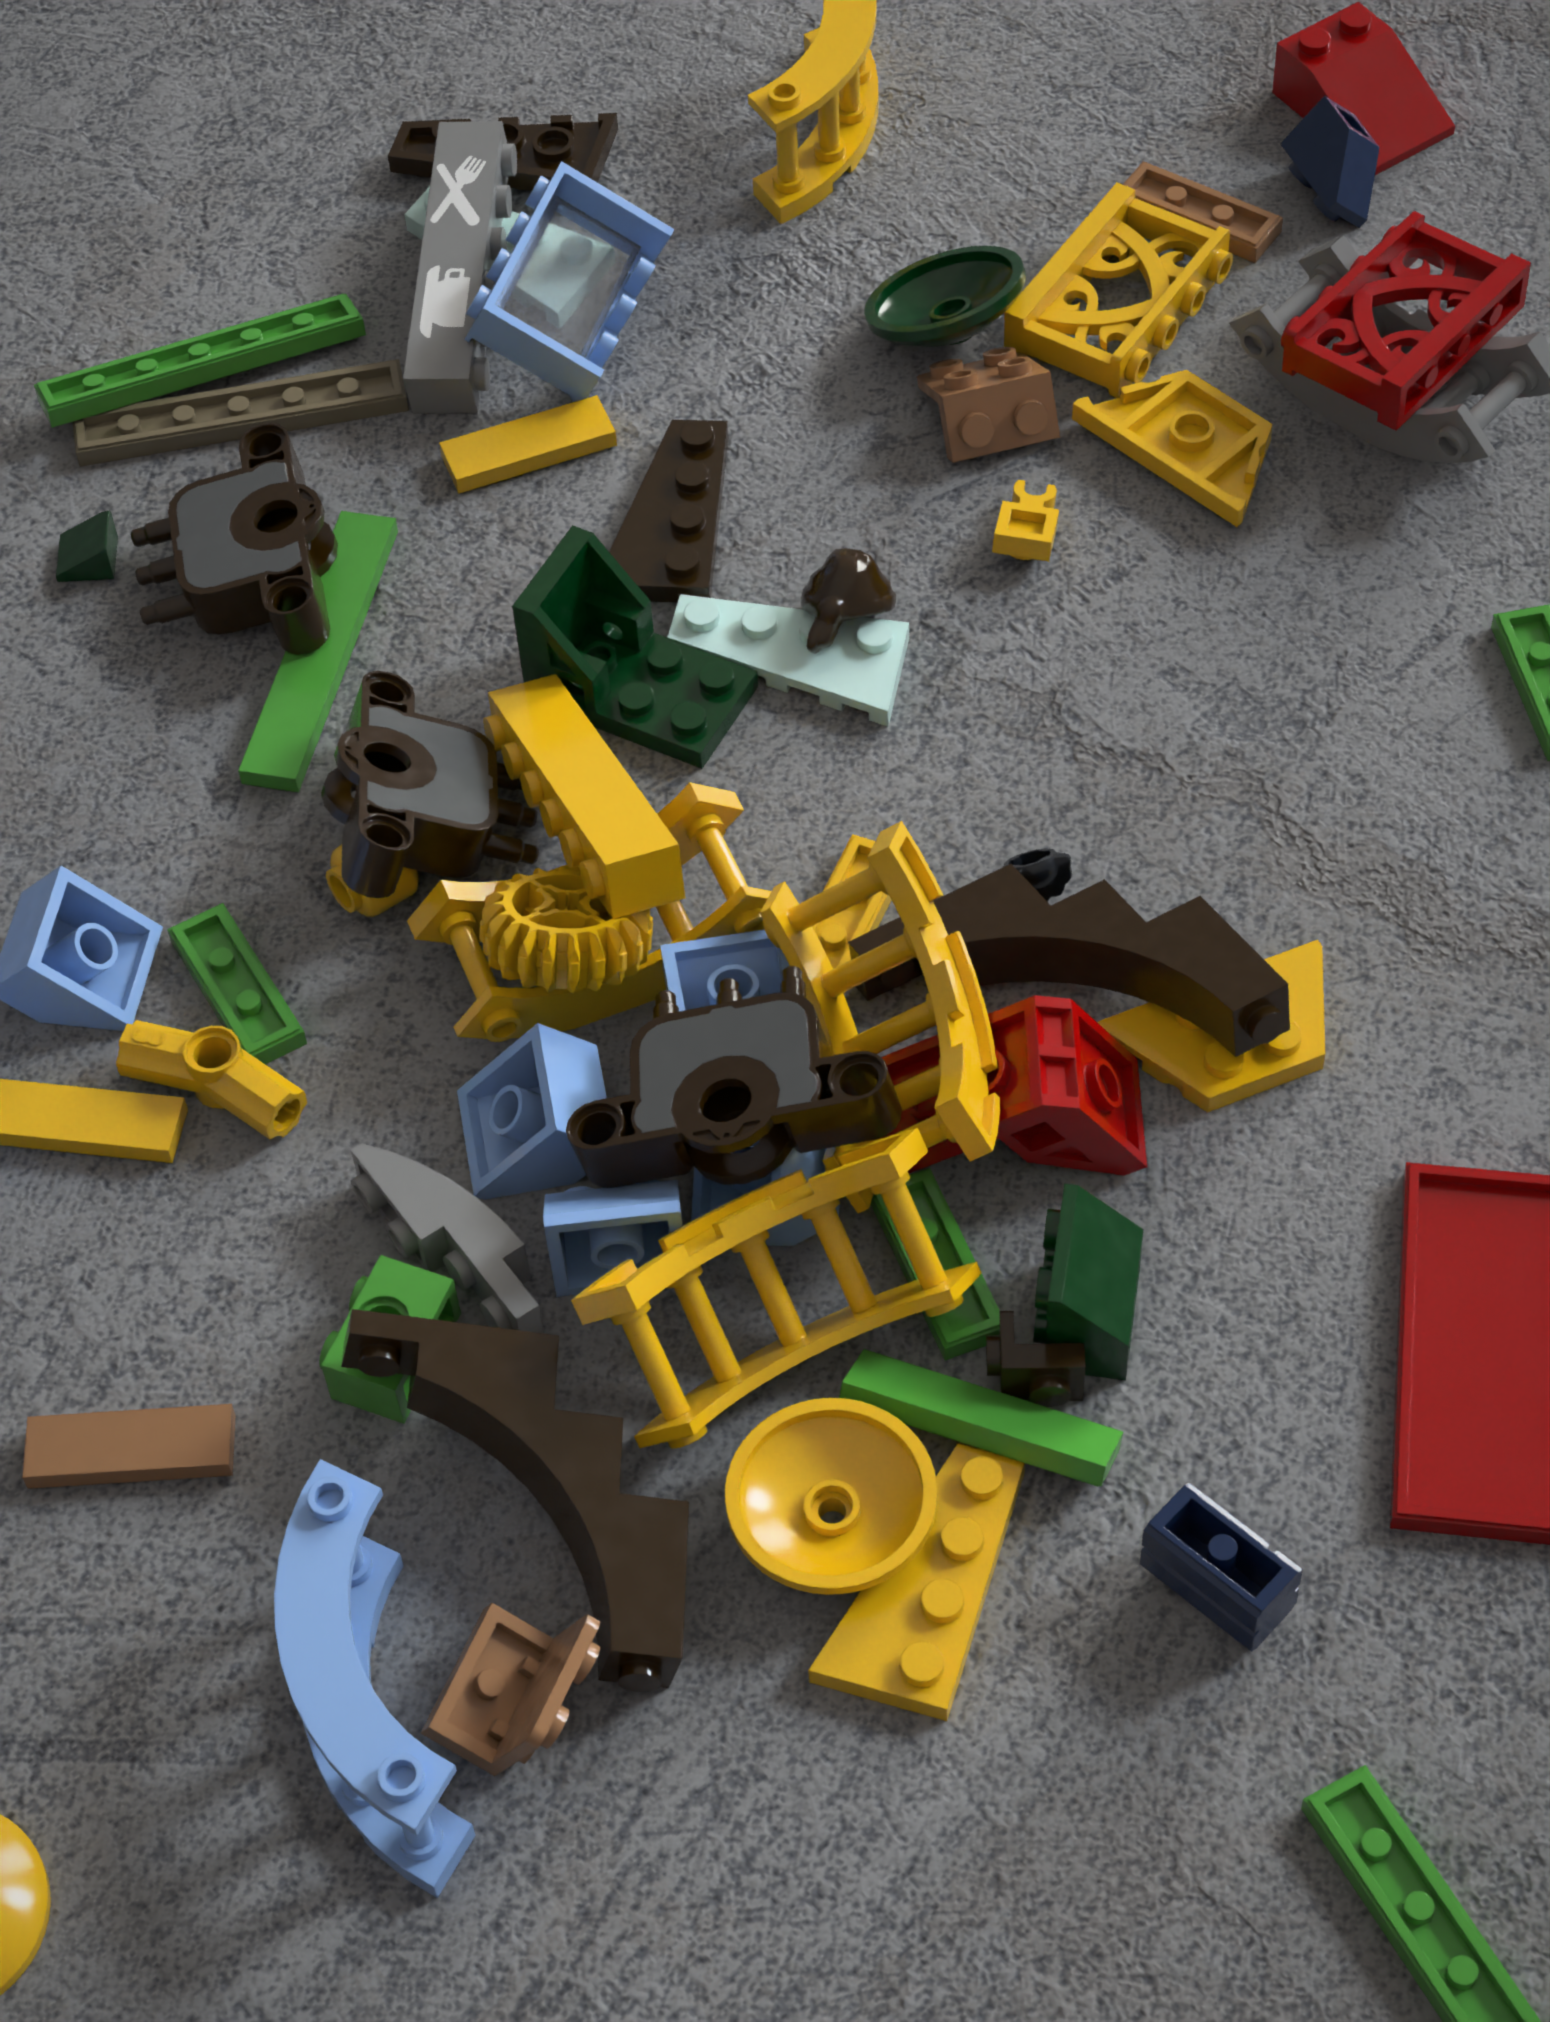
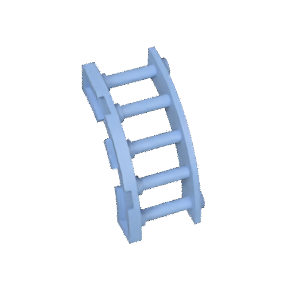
M320 1459L304 1485L294 1507L278 1558L274 1590V1613L280 1663L291 1698L303 1721L317 1768L335 1804L343 1811L350 1823L363 1836L365 1843L379 1858L406 1880L438 1898L476 1836L473 1825L451 1812L438 1802L457 1772L456 1766L428 1749L409 1734L389 1713L373 1690L371 1683V1648L374 1647L382 1610L390 1590L404 1565L400 1553L363 1536L369 1519L383 1496L382 1489Z

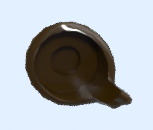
M835 549L827 557L823 566L810 576L807 585L804 586L802 591L801 607L809 614L815 616V620L808 633L806 646L811 653L815 654L822 648L830 647L838 633L839 627L844 621L882 614L895 607L896 594L891 588V583L881 573L878 565L870 555L856 549Z

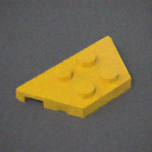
M1187 369L1161 376L1160 379L1154 382H1138L1120 387V398L1093 405L1088 396L1079 398L1073 403L1072 420L1235 527H1238L1243 522L1271 441L1272 423Z
M1317 939L1264 959L1288 983L1290 1030L1280 1034L1273 1041L1261 1044L1237 1057L1231 1054L1214 1037L1192 1022L1150 1002L1100 1020L1098 1024L1130 1053L1142 1060V1070L1161 1083L1177 1087L1184 1098L1207 1113L1323 1069L1325 1059L1322 945Z

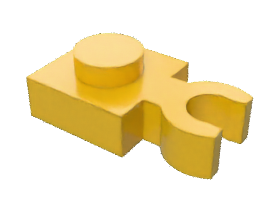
M1017 480L1015 482L1012 502L1002 501L994 532L992 553L1010 555L1020 560L1035 559L1049 562L1059 517V509H1054L1057 493L1055 485L1048 484L1046 492L1042 495H1030L1025 492V480Z

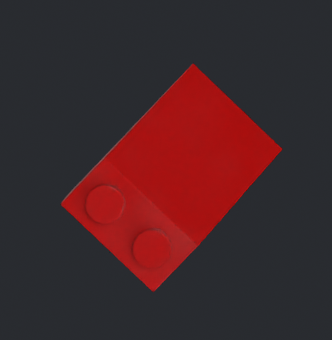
M1356 2L1277 42L1272 93L1302 118L1311 111L1324 95L1355 114L1380 147L1375 175L1454 134L1455 124L1394 30L1360 2Z

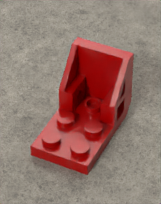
M1034 995L988 1014L998 1069L987 1073L989 1095L996 1093L1000 1097V1116L996 1140L1000 1139L1028 1163L1123 1176L1147 1168L1138 1059L1071 998ZM938 1034L881 1057L885 1061L894 1086L939 1065L940 1047ZM938 1095L902 1111L901 1120L896 1128L886 1136L878 1138V1140L894 1135L936 1115L934 1107ZM948 1139L927 1148L928 1153L908 1173L915 1172L964 1152L957 1142L952 1143Z

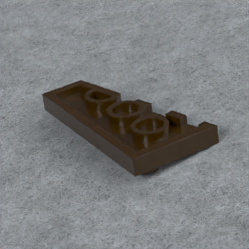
M598 113V122L573 123V115H551L550 124L520 125V117L498 118V121L503 122L507 144L514 143L517 151L516 176L508 177L507 185L510 188L532 191L541 175L551 180L561 161L598 183L618 132L617 113ZM470 119L403 121L388 154L390 172L431 177L439 122L472 121Z
M671 420L609 551L651 602L678 603L680 594L711 598L729 439L728 421Z

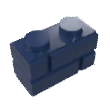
M1191 1483L1184 1485L1150 1520L1143 1530L1142 1546L1144 1547L1141 1550L1140 1565L1251 1652L1257 1649L1297 1603L1298 1586L1300 1585L1303 1571L1302 1568L1280 1551L1272 1552L1269 1549L1270 1544Z

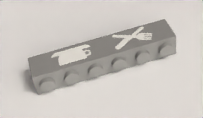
M502 121L439 122L403 374V382L413 414L478 413L481 391L489 390L490 364L488 358L485 357L487 346L471 338L470 342L464 339L475 320L466 315V312L481 285L490 290L495 282L487 278L486 275L501 248L507 250L505 228L502 227L503 218L511 217L512 195L507 181L508 177L516 176L517 151L514 143L507 144Z

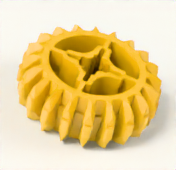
M562 866L556 871H544L536 868L533 875L528 876L518 873L512 876L511 882L496 884L495 891L485 896V908L482 909V920L480 921V942H483V954L488 956L489 967L501 970L502 978L520 979L522 987L525 988L536 985L546 988L547 993L552 992L554 989H568L574 994L576 989L589 988L596 992L600 990L601 985L604 983L614 986L622 984L624 976L631 977L637 975L639 966L647 962L653 934V917L650 916V909L612 919L598 897L589 898L582 882L580 870H565Z

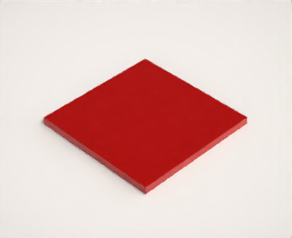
M1406 1162L1403 1177L1390 1529L1550 1545V1175Z

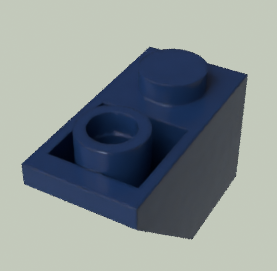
M1324 95L1280 145L1293 161L1288 166L1291 173L1303 185L1310 189L1313 188L1317 193L1313 198L1316 207L1334 222L1341 217L1360 228L1367 221L1380 147L1355 114Z

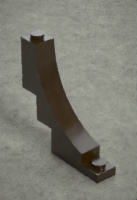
M1009 864L933 901L947 934L950 935L960 931L980 986L1010 982L1071 983L1103 988L1134 996L1163 1007L1192 1022L1214 1037L1235 1057L1261 1044L1269 1043L1280 1034L1290 1030L1288 983L1201 896L1146 922L1105 879L1050 905L1012 864ZM901 918L892 920L849 941L851 960L902 935L904 924ZM913 958L856 986V988L869 1001L923 975L918 959Z
M352 1309L344 1340L341 1367L359 1369L363 1373L374 1377H388L395 1374L410 1375L407 1408L456 1431L501 1462L528 1488L553 1520L567 1543L581 1573L593 1617L600 1621V1626L596 1633L597 1644L600 1646L598 1680L618 1682L621 1688L633 1692H649L659 1687L669 1688L683 1659L689 1502L619 1493L623 1418L554 1409L559 1335Z

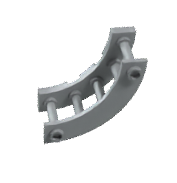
M1344 235L1311 249L1298 261L1308 274L1309 281L1273 312L1266 303L1235 317L1229 322L1230 326L1239 336L1244 351L1250 357L1257 359L1268 372L1307 407L1375 447L1403 457L1439 463L1470 462L1487 458L1496 450L1482 430L1515 398L1535 397L1550 393V345L1541 331L1515 337L1493 336L1445 383L1448 386L1426 407H1420L1397 431L1377 422V412L1299 373L1290 376L1282 372L1284 348L1281 347V337L1289 321L1295 316L1300 317L1317 301L1320 293L1327 286L1335 285L1349 272L1352 264L1359 257V254ZM1395 302L1372 308L1374 322L1381 338L1398 331L1422 330L1430 332L1434 328L1428 318V314L1420 309L1412 315ZM1339 338L1335 343L1341 342L1342 339ZM1404 346L1401 348V351L1407 354L1414 347ZM1358 348L1357 350L1353 351V352H1350V353H1338V354H1340V355H1342V356L1352 355V354H1354V353H1357V352L1359 351V348ZM1470 395H1485L1470 410L1463 403Z

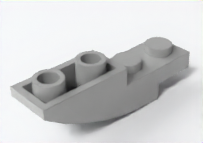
M363 1143L351 1149L357 1176L351 1179L352 1188L363 1207L370 1214L379 1210L389 1222L385 1225L387 1234L402 1257L406 1259L414 1255L423 1268L431 1272L445 1265L460 1289L465 1291L472 1287L482 1301L479 1303V1307L490 1327L545 1334L539 1304L523 1285L531 1280L525 1244L497 1214L456 1182L424 1164L397 1153Z

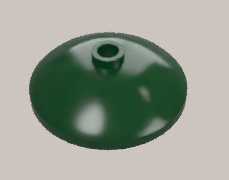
M971 246L938 253L901 269L882 282L872 292L865 304V318L870 330L875 335L895 344L922 347L960 344L985 330L1012 306L1025 284V268L1018 254L1003 247Z

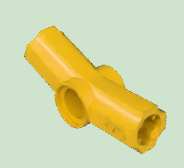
M136 1020L133 1024H126L119 1039L116 1066L120 1076L195 1092L196 1098L203 1105L210 1108H225L269 1140L275 1136L284 1138L299 1123L302 1110L307 1104L304 1090L243 1050L238 1036L226 1027L211 1025L200 1028L195 1032H189Z

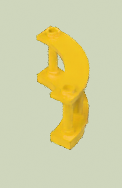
M823 0V15L820 27L804 34L805 53L780 77L747 95L748 104L776 132L777 165L752 178L753 195L780 224L799 216L824 200L833 192V183L845 171L852 173L868 149L875 132L879 105L876 64L869 48L876 27L877 0ZM818 110L817 125L798 148L797 122Z
M689 782L670 803L657 813L679 844L681 865H684L702 851L727 900L695 927H693L680 900L656 907L672 940L671 943L764 930L763 918L760 912L772 891L748 887L723 838L726 829L744 811L735 792ZM568 864L562 866L565 870H579L577 866L572 868ZM511 879L490 882L440 880L407 920L415 940L453 945L477 999L454 1025L453 1028L457 1037L502 1042L508 1039L520 1038L537 1023L561 1032L572 1030L654 1001L660 991L666 990L660 949L648 955L647 962L639 966L637 975L631 977L624 976L622 984L616 986L604 983L601 985L600 990L596 992L589 988L576 989L574 994L568 989H554L552 992L547 993L545 987L538 985L531 988L499 987L479 943L480 921L482 920V909L485 908V896L495 891L496 884L511 882Z
M900 821L879 833L867 857L869 860L868 869L800 904L784 881L774 886L760 915L763 918V926L770 941L782 950L790 966H796L802 970L803 981L806 984V999L815 1008L832 1056L855 1051H869L878 1054L935 1025L937 1026L940 1047L939 1065L894 1086L902 1111L938 1095L934 1107L936 1115L900 1132L918 1127L927 1148L947 1139L952 1143L957 1142L971 1162L993 1152L998 1134L1000 1097L996 1093L989 1095L987 1073L998 1069L993 1034L980 985L960 931L950 935L947 934L933 900L943 896V893L921 851L904 823ZM880 891L889 895L904 924L903 934L833 969L812 926ZM913 958L918 959L928 988L926 1001L858 1034L844 992ZM878 1139L826 1148L822 1160L825 1165V1172L842 1166L838 1154ZM868 1188L846 1197L859 1214L869 1209L873 1193Z
M918 1127L838 1154L842 1166L813 1176L808 1181L802 1169L727 1202L659 1239L658 1242L662 1248V1254L639 1268H636L633 1259L625 1260L571 1300L582 1325L607 1318L611 1319L613 1325H621L661 1410V1414L634 1436L639 1448L668 1442L669 1447L672 1449L687 1446L702 1438L708 1431L706 1424L729 1406L799 1363L882 1325L925 1311L928 1317L938 1316L955 1309L963 1303L964 1298L962 1294L982 1274L978 1263L973 1262L944 1271L906 1185V1182L910 1179L908 1171L928 1153ZM868 1188L871 1189L874 1195L881 1194L918 1278L877 1295H874L835 1209L840 1204V1198ZM800 1214L804 1220L811 1219L849 1304L848 1307L804 1327L765 1242L770 1236L768 1229ZM730 1248L733 1253H741L779 1338L738 1362L699 1279V1276L703 1273L701 1265ZM665 1288H674L713 1373L712 1378L685 1396L647 1315V1312L651 1309L649 1300Z

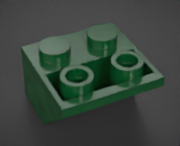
M1064 1183L1061 1210L1049 1208L1047 1210L1043 1249H1045L1043 1267H1039L1035 1294V1308L1037 1310L1033 1343H1084L1086 1376L1126 1380L1144 1229L1079 1185Z

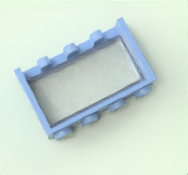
M561 161L551 180L541 175L527 198L525 204L534 210L530 216L521 211L511 228L506 241L513 244L514 247L511 252L501 248L486 275L487 278L495 282L490 290L481 285L469 306L466 315L475 320L464 340L470 342L471 338L475 339L567 393L572 402L587 398L604 371L602 367L619 340L616 337L637 304L635 299L651 276L656 266L653 263L668 242L674 229Z

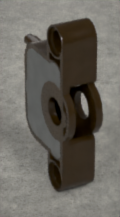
M264 423L252 427L240 439L239 452L242 468L186 485L170 501L169 517L146 523L144 527L132 530L131 539L134 546L141 547L148 544L153 546L172 540L174 553L173 556L152 561L147 566L137 568L135 575L139 585L160 584L177 579L183 591L182 594L155 601L152 605L142 607L140 615L143 623L146 625L158 622L163 624L194 615L201 629L207 633L217 635L233 633L271 622L278 640L285 651L296 655L308 654L320 648L330 635L325 594L320 577L330 569L336 559L338 543L330 525L324 522L325 510L317 493L306 486L303 470L286 429L280 424Z
M372 671L365 674L346 726V732L341 735L334 753L337 768L328 773L321 792L325 808L336 820L345 825L342 837L341 874L347 886L356 893L366 897L384 898L389 897L395 892L403 867L444 877L463 878L471 876L478 871L483 856L516 864L519 862L531 865L536 863L539 855V848L536 845L524 843L521 839L492 833L496 822L515 827L521 825L531 828L535 826L538 815L535 809L524 807L521 803L498 798V787L515 791L517 789L522 790L519 778L511 780L505 765L497 762V753L492 742L485 735L468 726L415 713V693L413 687L402 677L385 671ZM353 791H356L355 797L353 798L351 796V793Z
M788 966L782 971L780 993L742 999V995L739 993V983L733 978H725L718 984L719 994L716 997L715 1005L679 1011L676 1005V995L669 990L660 991L655 997L656 1006L653 1008V1019L642 1026L632 1039L630 1048V1094L596 1100L582 1105L569 1118L566 1133L587 1178L594 1185L602 1188H614L685 1175L693 1166L706 1179L723 1185L747 1184L766 1177L783 1164L792 1148L799 1153L875 1140L886 1136L900 1122L902 1107L885 1061L879 1055L869 1051H855L832 1056L815 1008L806 999V984L803 981L802 970L796 966ZM760 1140V1142L756 1146H754L752 1149L742 1153H732L744 1149L746 1147L752 1146L754 1143Z

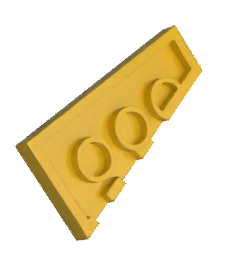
M961 1443L956 1445L936 1475V1516L929 1537L922 1549L896 1575L878 1585L859 1592L809 1668V1683L940 1720H948L1025 1474V1463Z

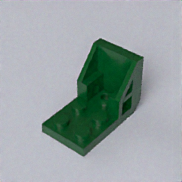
M571 526L512 605L524 682L556 674L595 728L703 769L758 688L757 671L654 633L651 601L595 534L579 527Z

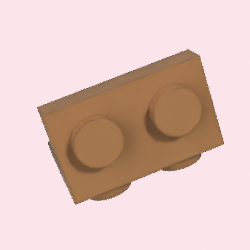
M999 347L985 351L983 353V360L963 364L961 359L938 361L929 366L930 372L917 376L918 388L939 405L947 458L953 463L1060 438L1051 372L1025 354L1016 352L1014 347Z
M489 1604L483 1609L421 1734L493 1776L498 1775L518 1761L525 1764L539 1746L546 1749L550 1748L561 1733L569 1716V1709L562 1706L572 1682L577 1685L583 1682L599 1655L600 1646L592 1641L599 1629L600 1621L586 1614L552 1638L496 1604Z

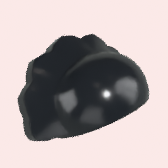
M1050 848L1021 853L1004 863V866L1012 864L1047 902L1051 897L1061 895L1065 889V884L1072 877L1070 855L1056 852Z

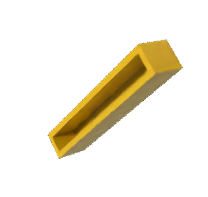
M554 674L488 692L491 716L484 717L483 719L486 737L492 742L496 752L501 751L510 779L519 778L521 781L523 794L528 806L531 809L539 808L548 836L550 838L556 836L559 838L568 866L570 868L576 866L579 868L582 882L589 898L598 897L612 919L686 899L678 842L558 676Z

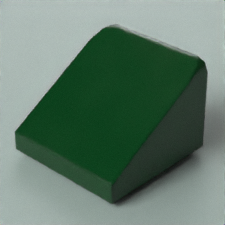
M111 511L101 512L60 534L56 568L57 582L114 579L118 535Z

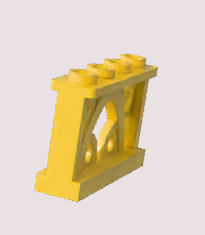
M1116 182L1020 293L1012 306L1004 313V347H1014L1016 352L1023 353L1026 356L1030 355L1108 388L1109 395L1120 398V387L1143 380L1156 354L1161 349L1167 350L1171 346L1178 328L1188 316L1194 317L1200 310L1205 295L1215 283L1221 284L1226 279L1233 262V254L1228 252L1230 230L1221 226L1213 230L1136 199L1135 189ZM1144 238L1151 240V242L1148 243ZM1169 249L1176 250V251H1173V252L1165 253V254L1161 255L1160 257L1158 256L1159 253H1161V252H1163V251H1165V250H1169ZM1184 254L1193 257L1185 267L1175 265L1176 262L1184 260ZM1112 255L1119 258L1117 263H1109L1107 261ZM1139 269L1147 283L1150 299L1127 307L1098 311V295L1095 288L1089 282L1093 278L1112 279L1123 277ZM1075 298H1079L1086 302L1087 307L1085 311H1080V302L1075 305L1070 304ZM1088 335H1099V344L1103 350L1087 344ZM1114 340L1122 341L1113 354L1107 352V344Z

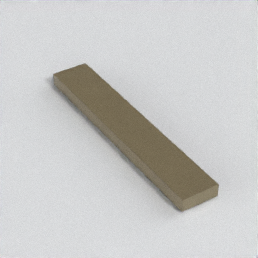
M396 359L134 403L73 421L72 423L76 455L81 467L240 440L244 433L252 427L264 423L280 424L288 432L406 412L409 409L400 361Z

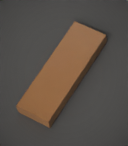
M1144 161L1123 184L1135 189L1136 199L1213 230H1216L1219 226L1229 229L1228 252L1253 263L1259 260L1282 232L1283 217Z
M232 1404L30 1416L27 1417L22 1478L27 1489L233 1476L236 1415Z

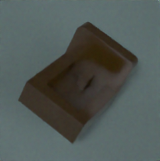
M1000 1311L999 1335H986L987 1376H1000L1001 1393L1045 1407L1060 1406L1068 1401H1083L1085 1380L1084 1343L1015 1344L1014 1311Z

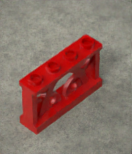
M1413 211L1398 226L1390 227L1384 234L1381 242L1366 256H1359L1352 264L1349 272L1335 285L1327 286L1320 293L1317 301L1300 317L1295 316L1285 327L1281 337V347L1284 348L1282 372L1290 376L1299 373L1377 412V422L1395 431L1524 307L1531 262L1512 253L1506 259H1502L1424 222L1425 216L1416 211ZM1418 258L1423 260L1421 267L1416 269L1409 268ZM1429 263L1442 269V274L1430 275ZM1428 299L1427 314L1431 324L1434 326L1430 332L1404 330L1381 338L1374 322L1373 307L1399 301ZM1442 300H1446L1447 309L1450 307L1455 308L1449 313L1441 309L1440 303ZM1335 337L1342 339L1341 342L1333 343L1332 350L1325 347ZM1404 346L1414 347L1407 354L1401 351V348ZM1358 348H1359V350H1360L1359 352L1354 353V354H1352V355H1348V356H1342V355L1338 354V353H1350V352H1353V351L1357 350ZM1367 364H1369V366H1370L1373 370L1368 369V368H1366V367H1364V366L1367 365Z

